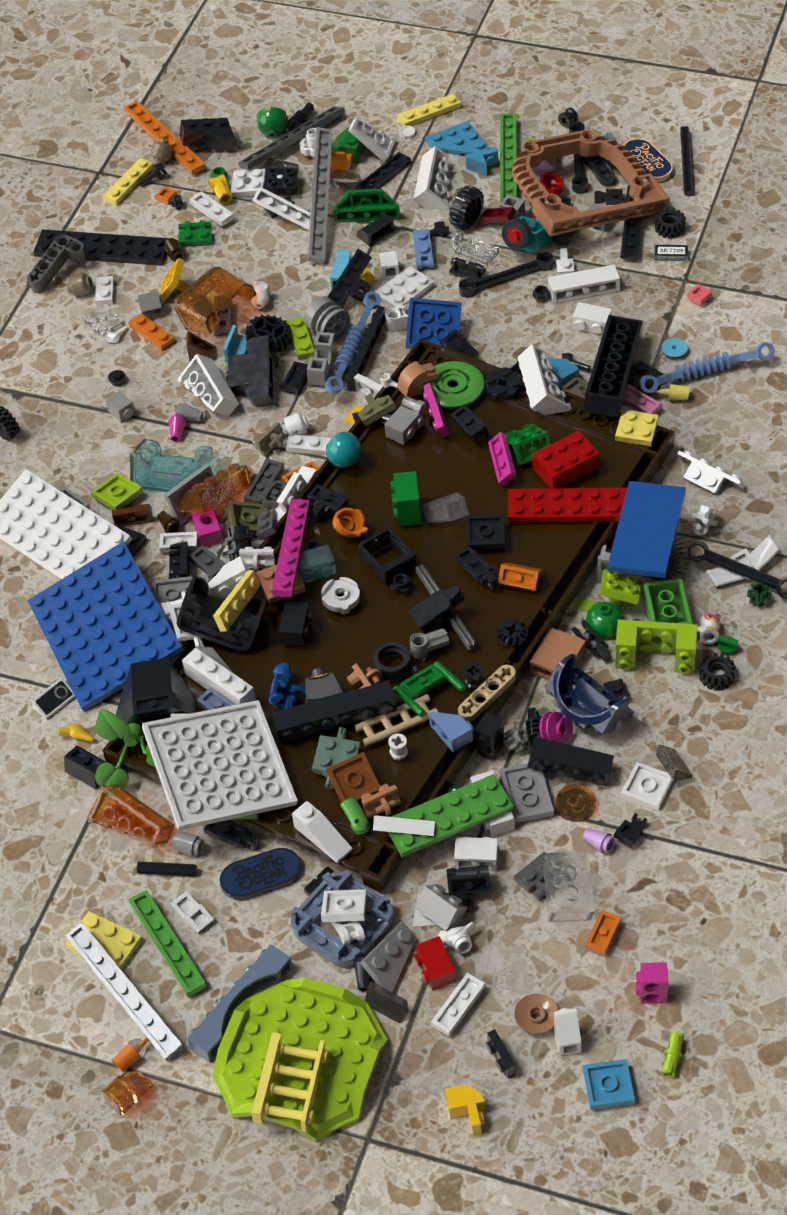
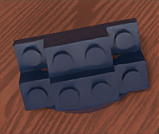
M575 654L566 656L556 666L545 686L550 691V695L556 698L557 703L555 706L561 710L560 712L564 716L575 721L576 726L579 728H593L599 734L613 733L621 719L632 717L634 711L628 707L632 699L624 696L620 701L582 669L575 666L579 658Z

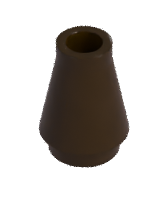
M161 511L157 515V519L160 521L165 533H178L180 531L181 524L179 519L167 514L165 511Z

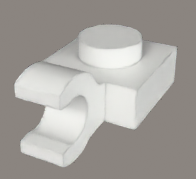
M560 248V260H556L557 275L574 272L573 259H568L567 248Z

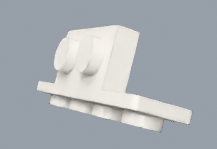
M678 451L677 454L680 458L691 463L683 477L684 479L716 495L724 480L744 489L745 485L741 482L742 478L735 474L729 476L725 474L726 470L716 466V468L710 466V462L702 458L699 461L694 458L695 455L688 451L684 453Z
M301 466L298 473L294 472L276 501L278 503L275 509L278 513L277 523L289 509L291 499H296L316 474V469Z

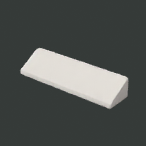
M259 187L252 202L309 231L310 212Z

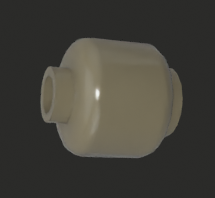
M164 139L154 141L150 155L154 161L165 163L171 159L173 147L169 145V141Z
M80 273L69 278L67 288L76 297L84 296L91 293L93 281L87 274Z

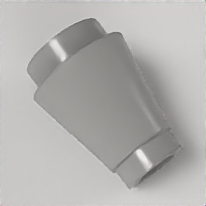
M179 403L176 409V414L183 415L187 421L201 422L203 412L186 403Z

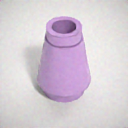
M587 828L583 834V840L602 853H609L614 847L615 838L610 833Z

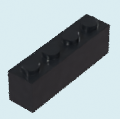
M534 736L527 767L536 771L553 773L557 776L570 777L578 781L582 780L595 785L607 786L614 755Z

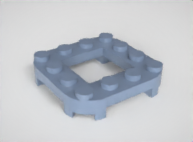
M344 870V872L331 874L327 872L322 876V883L301 906L293 908L291 912L292 932L299 941L331 963L349 969L356 963L357 958L365 957L391 927L394 920L393 908L390 899L385 894L382 897L354 879L350 871ZM366 889L365 913L369 917L361 925L365 940H352L350 943L343 945L341 940L315 924L321 917L324 891Z

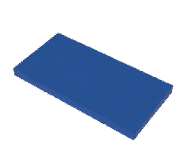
M629 481L607 566L608 571L666 578L686 494V487Z

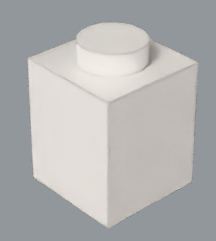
M396 251L379 253L382 278L388 279L399 274V265Z

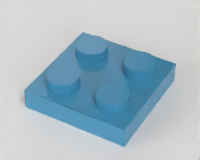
M627 1059L582 1065L590 1110L635 1104Z

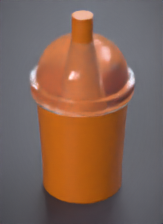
M146 1037L143 1040L138 1038L129 1040L128 1044L112 1059L114 1065L124 1073L129 1067L144 1057L147 1051L146 1043L149 1039Z

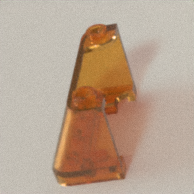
M213 267L175 298L174 309L185 330L211 334L217 329L220 322L216 312L237 295L242 300L249 301L257 294L251 284L222 267Z

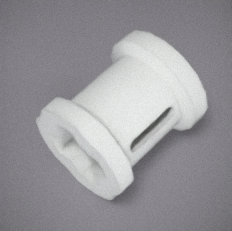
M393 734L388 742L391 747L390 755L395 760H402L408 755V749L406 748L407 739L402 734Z

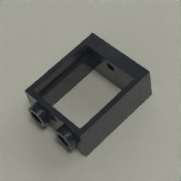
M390 527L379 531L374 536L358 544L359 557L385 584L393 581L394 576L397 574H405L417 566L416 554ZM390 544L401 556L382 567L371 554Z

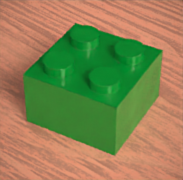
M416 471L393 473L394 481H390L391 493L395 492V494H392L393 507H397L393 508L394 519H398L399 526L421 524Z

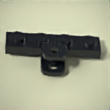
M358 248L327 297L340 307L348 295L357 301H363L371 286L361 279L360 276L372 257Z

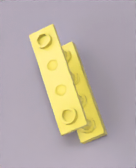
M272 1032L251 1112L253 1123L262 1124L264 1116L274 1115L301 1120L302 1132L307 1131L308 1124H312L314 1118L312 1106L323 1063L326 1064L329 1051L325 1050V1041L320 1040L318 1051L286 1046L285 1043H282L281 1034ZM285 1054L315 1059L313 1071L280 1065L278 1062L279 1056ZM281 1074L310 1079L308 1091L277 1086L273 1082L274 1076ZM275 1094L305 1099L306 1101L303 1111L271 1106L268 1103L269 1096Z

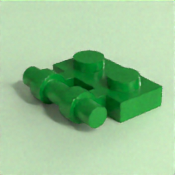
M200 220V222L193 223L185 221V223L178 224L179 230H185L179 231L178 241L182 247L212 245V229H206L212 228V221L205 222V220Z

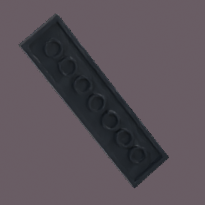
M42 229L33 252L35 257H42L59 235L64 234L83 243L87 253L85 260L162 266L166 256L164 243L169 238Z

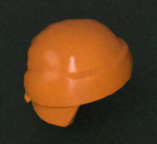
M343 508L334 515L333 527L337 533L344 537H358L368 531V528L364 527V514L359 509Z

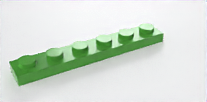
M147 889L128 899L132 909L187 997L206 988L205 981Z

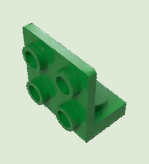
M533 424L526 425L519 431H510L506 435L508 444L513 447L515 458L519 465L532 461L533 453L551 445L548 432Z

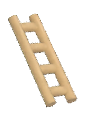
M428 694L414 699L425 710L423 716L418 715L411 718L407 712L411 708L405 703L398 706L395 712L373 717L354 725L356 732L364 730L367 738L363 739L365 747L429 720V713L438 712L436 708L428 709L425 704L430 701ZM400 714L404 722L393 726L389 719ZM382 722L386 730L375 734L371 726Z

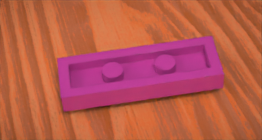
M428 383L423 386L425 390L423 396L427 404L429 403L430 405L428 411L431 417H434L435 422H433V426L436 432H440L443 437L448 436L450 432L437 393L432 385Z
M500 432L488 442L498 483L504 486L516 476V471L506 434Z

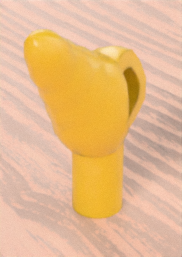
M74 723L69 728H58V736H71L75 739L90 742L95 740L80 724Z

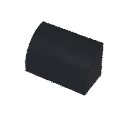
M385 214L358 230L356 236L366 245L371 246L395 231L394 218Z

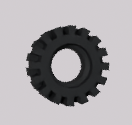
M675 208L659 211L655 216L656 233L658 232V235H662L663 238L668 236L669 239H671V236L673 238H676L677 235L681 236V233H684L686 217L684 213H681L680 210L675 211Z
M0 406V436L5 440H9L20 432L18 422L15 421L16 418H13V414L9 413L7 408L5 409V407Z
M714 653L713 657L711 654H708L707 658L704 657L700 662V682L702 681L704 686L707 685L708 689L714 687V691H717L719 687L720 690H724V686L729 688L730 684H733L735 680L736 666L733 659L730 660L728 655L724 658L723 653L720 656ZM717 668L723 670L725 673L722 675L712 674L710 670Z

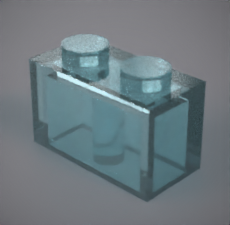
M328 545L300 553L297 572L303 583L336 573L335 560Z

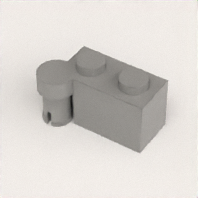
M405 396L402 406L385 423L386 437L404 445L413 437L416 430L423 426L425 421L423 414L427 409V403Z

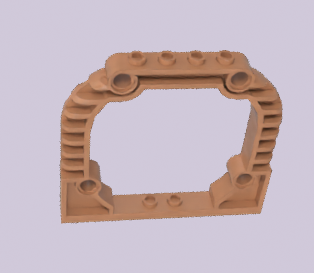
M590 130L527 141L523 144L522 151L518 154L512 167V176L516 185L519 186L521 192H524V196L528 199L529 203L533 205L532 212L550 236L651 215L659 211L661 212L662 209L667 211L670 197L651 173L646 174V171L641 168V164L637 162L629 150H626L624 145L618 144L613 139L605 140L604 136L596 135ZM572 154H580L586 157L598 155L609 160L620 171L631 186L629 195L634 198V201L579 212L577 208L562 203L559 196L549 194L531 168L538 167L542 160Z

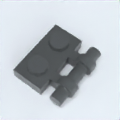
M544 851L514 875V881L527 893L536 889L537 891L533 893V896L536 900H539L543 896H548L551 893V889L556 885H561L569 875V872L565 868L560 872H556L559 869V864ZM548 877L550 878L547 883H542Z

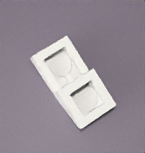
M187 890L170 903L171 908L197 933L214 921V918L201 904H198Z

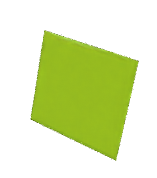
M578 597L574 608L588 612L595 601Z

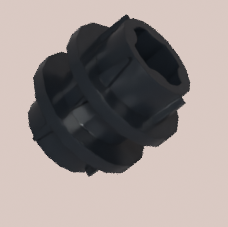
M247 525L225 529L226 538L221 539L220 543L221 545H228V551L223 552L222 557L229 558L231 562L240 556V549L252 547V542L256 541L258 537L250 533V527Z

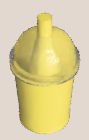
M667 383L662 385L660 390H656L655 393H659L660 397L666 401L688 400L689 386Z

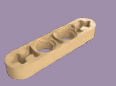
M511 665L499 667L458 707V715H461L465 721H474L514 683L516 679L515 668ZM492 684L499 686L497 690H490L488 687ZM478 697H484L486 699L483 703H478L475 701V699Z

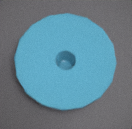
M670 338L662 343L661 349L669 357H680L687 352L688 346L685 341L679 338Z

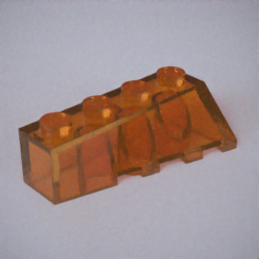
M231 464L228 466V469L220 470L216 473L217 475L204 479V482L193 485L192 489L185 492L177 508L178 512L206 513L248 489L252 483L247 465Z
M117 784L101 787L87 822L99 824L106 829H113L117 833L132 836L134 839L153 846L168 843L175 828L173 823Z

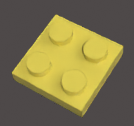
M623 409L615 434V441L652 446L659 415Z

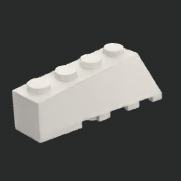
M436 146L422 156L413 200L425 209L449 210L451 207L450 203H448L450 192L447 191L449 179L446 176L448 172L447 155Z
M531 344L517 357L526 386V393L529 397L530 407L535 412L538 411L543 415L570 411L572 407L570 403L566 404L564 400L566 395L563 390L560 391L557 385L559 380L551 372L553 367L545 351Z
M196 354L177 379L187 389L191 390L196 397L200 398L213 412L230 416L239 404L211 358Z
M212 647L195 648L182 660L185 674L207 690L212 687L234 705L256 701L253 687L236 676Z

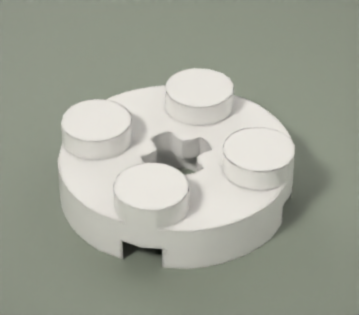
M340 577L336 581H333V579L329 580L321 590L323 605L329 610L340 612L341 614L349 613L350 609H353L360 600L358 585L350 578ZM344 593V596L342 597L337 596V594Z

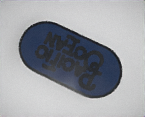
M275 848L233 862L226 866L220 875L222 892L226 896L234 898V900H246L288 886L295 882L301 872V862L298 855L287 848Z

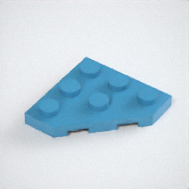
M468 121L425 137V142L431 149L436 146L440 150L448 151V154L461 156V154H471L490 149Z

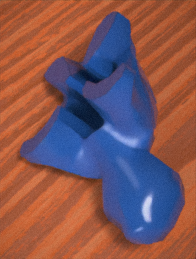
M280 663L273 670L274 678L270 688L269 703L277 709L283 710L293 707L297 694L299 692L306 694V689L304 686L291 684L290 681L293 674L289 663Z

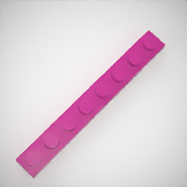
M291 499L272 596L292 597L309 512V500Z

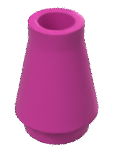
M173 414L168 420L170 439L178 442L181 440L186 420L183 415Z

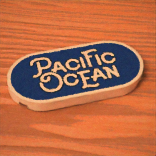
M636 138L628 140L623 144L626 150H629L637 162L641 164V168L646 171V174L651 173L657 182L670 178L673 170L671 161L650 141Z

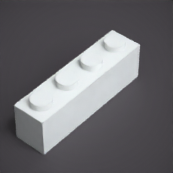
M615 265L548 277V290L550 291L552 302L559 303L620 291V277Z

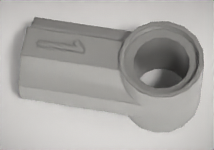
M439 629L428 634H413L410 637L411 656L416 659H422L427 655V652L449 645L447 632L445 629Z

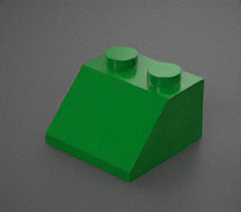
M347 128L336 137L331 152L353 154L354 160L352 163L358 164L366 146L348 131L349 128Z

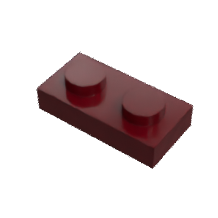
M514 207L486 209L479 220L481 224L506 223L512 219L516 210Z

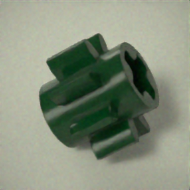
M762 583L752 584L751 590L747 591V597L750 598L749 603L757 607L767 606L768 600H771L772 593L769 592V586Z

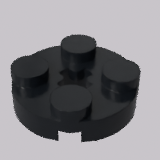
M503 367L485 377V391L492 399L497 397L502 398V400H510L518 395L520 378L516 373L510 371L509 368Z

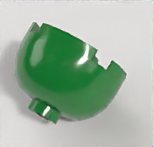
M271 107V110L266 111L264 108L256 115L257 126L262 134L274 138L285 132L288 124V115H286L285 110Z
M604 601L594 604L588 610L585 621L604 641H607L614 636L616 638L618 620H624L622 611L617 605Z

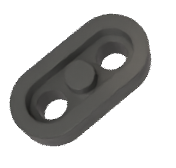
M280 480L273 481L262 495V505L268 509L277 508L278 503L276 501L287 483Z

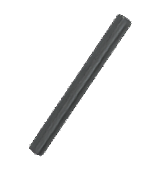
M421 564L415 568L417 575L430 594L440 590V587L425 565ZM456 612V615L449 620V623L466 648L472 650L476 648L477 642Z

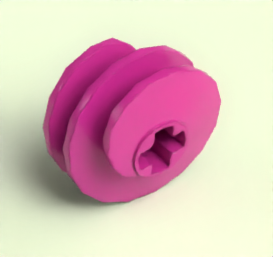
M549 711L543 714L539 726L541 738L568 744L573 734L571 719L564 717L562 713L557 711Z

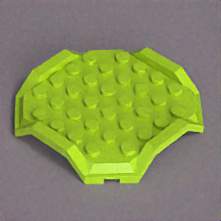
M305 977L285 980L243 1000L234 1010L218 1048L213 1071V1079L232 1118L252 1116L251 1112L272 1032L281 1034L282 1043H285L286 1046L318 1051L320 1040L325 1041V1050H328L329 1053L327 1063L322 1065L312 1106L314 1118L312 1124H308L307 1131L302 1132L301 1120L274 1115L264 1116L263 1120L293 1128L315 1142L331 1136V1132L341 1127L345 1129L359 1122L369 1082L378 1058L388 1044V1039L368 1003L345 988ZM283 1054V1056H279L278 1062L283 1066L313 1071L315 1059ZM278 1074V1076H274L273 1082L277 1086L308 1091L310 1079ZM275 1094L269 1096L268 1103L271 1106L303 1111L306 1101L305 1099Z

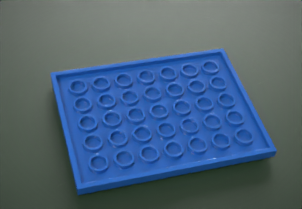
M124 541L27 600L84 712L124 688L131 663L167 657L172 658L184 651Z

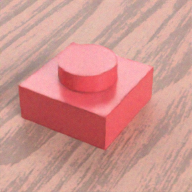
M697 284L687 293V298L702 305L711 297L712 291Z

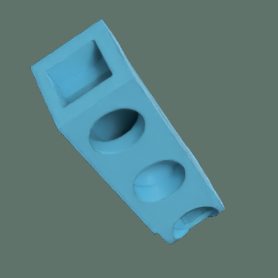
M337 250L333 271L330 274L331 290L351 260V250Z

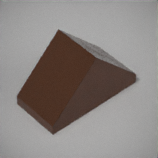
M190 331L187 332L186 346L189 362H191L196 354L211 358L214 361L216 359V346Z

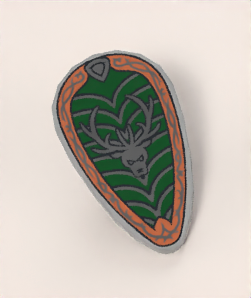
M330 169V181H334L337 189L348 186L349 182H360L362 180L361 175L352 170Z

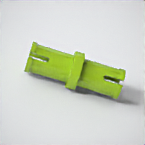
M679 1031L670 1032L668 1047L664 1051L665 1060L661 1074L668 1078L676 1076L677 1064L682 1057L681 1047L685 1035Z

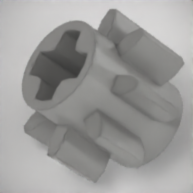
M513 726L504 733L503 743L508 750L514 749L517 753L527 746L528 735L525 730L521 728L517 730Z

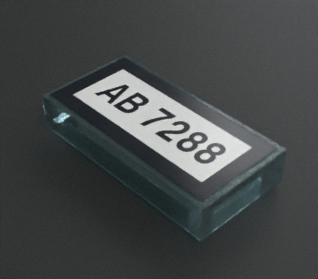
M654 245V261H688L689 245Z

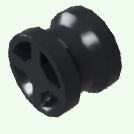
M569 107L558 115V120L563 127L568 128L571 123L578 120V114L573 108Z

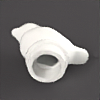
M470 922L466 926L454 927L448 931L442 930L439 936L443 944L453 948L460 954H464L472 948L469 935L475 928V924Z

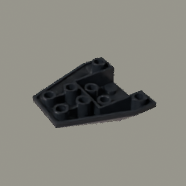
M170 657L131 663L116 711V715L125 720L127 724H137V719L174 712L175 714L196 713L195 700Z

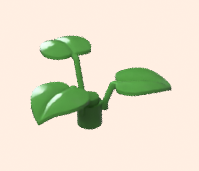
M100 708L95 724L97 734L109 741L116 740L118 737L119 739H124L125 746L117 766L115 767L111 763L101 764L97 768L95 779L97 784L105 789H122L128 784L129 776L126 771L119 768L128 746L134 747L140 742L143 754L147 755V763L153 767L156 766L149 746L147 744L145 747L144 736H141L142 727L136 723L127 724L119 716Z

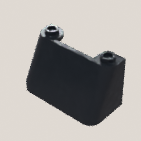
M193 575L178 614L177 627L189 634L239 651L248 650L252 645L267 600L253 596L227 631L220 632L213 615L225 600L208 595V582L201 577Z

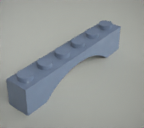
M272 944L267 949L262 950L255 963L246 968L240 980L232 984L230 991L218 1000L216 1007L204 1016L202 1023L189 1033L187 1040L190 1049L210 1063L217 1056L219 1045L234 1010L243 1000L258 990L279 984L293 968L291 957Z

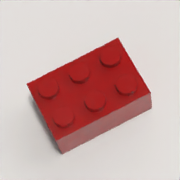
M578 430L533 453V470L549 488H562L599 469L600 453Z

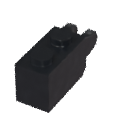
M455 585L444 592L440 589L409 610L424 634L434 631L456 615L455 607L465 599L459 587Z

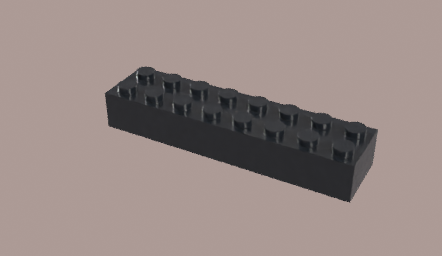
M608 315L585 392L583 412L619 418L641 339L643 320Z

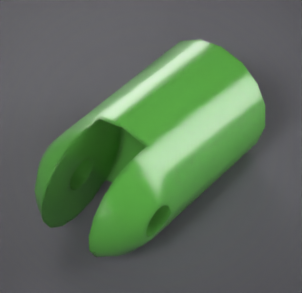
M355 798L343 801L340 806L351 822V828L357 834L366 833L369 830L370 823Z

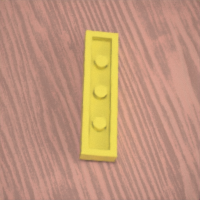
M451 94L397 114L398 120L403 127L413 126L461 108V102L455 94Z
M139 158L103 195V200L117 206L139 184L138 181L153 169V162Z
M248 570L213 615L220 632L227 631L260 588L261 585L254 570Z

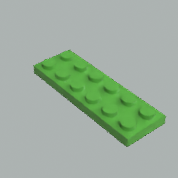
M492 774L392 816L395 818L435 821L434 836L388 832L401 857H404L510 812L514 806L495 774Z

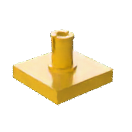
M180 258L176 260L163 277L159 295H162L163 302L166 301L174 289L186 295L190 291L191 285L180 280L184 260Z

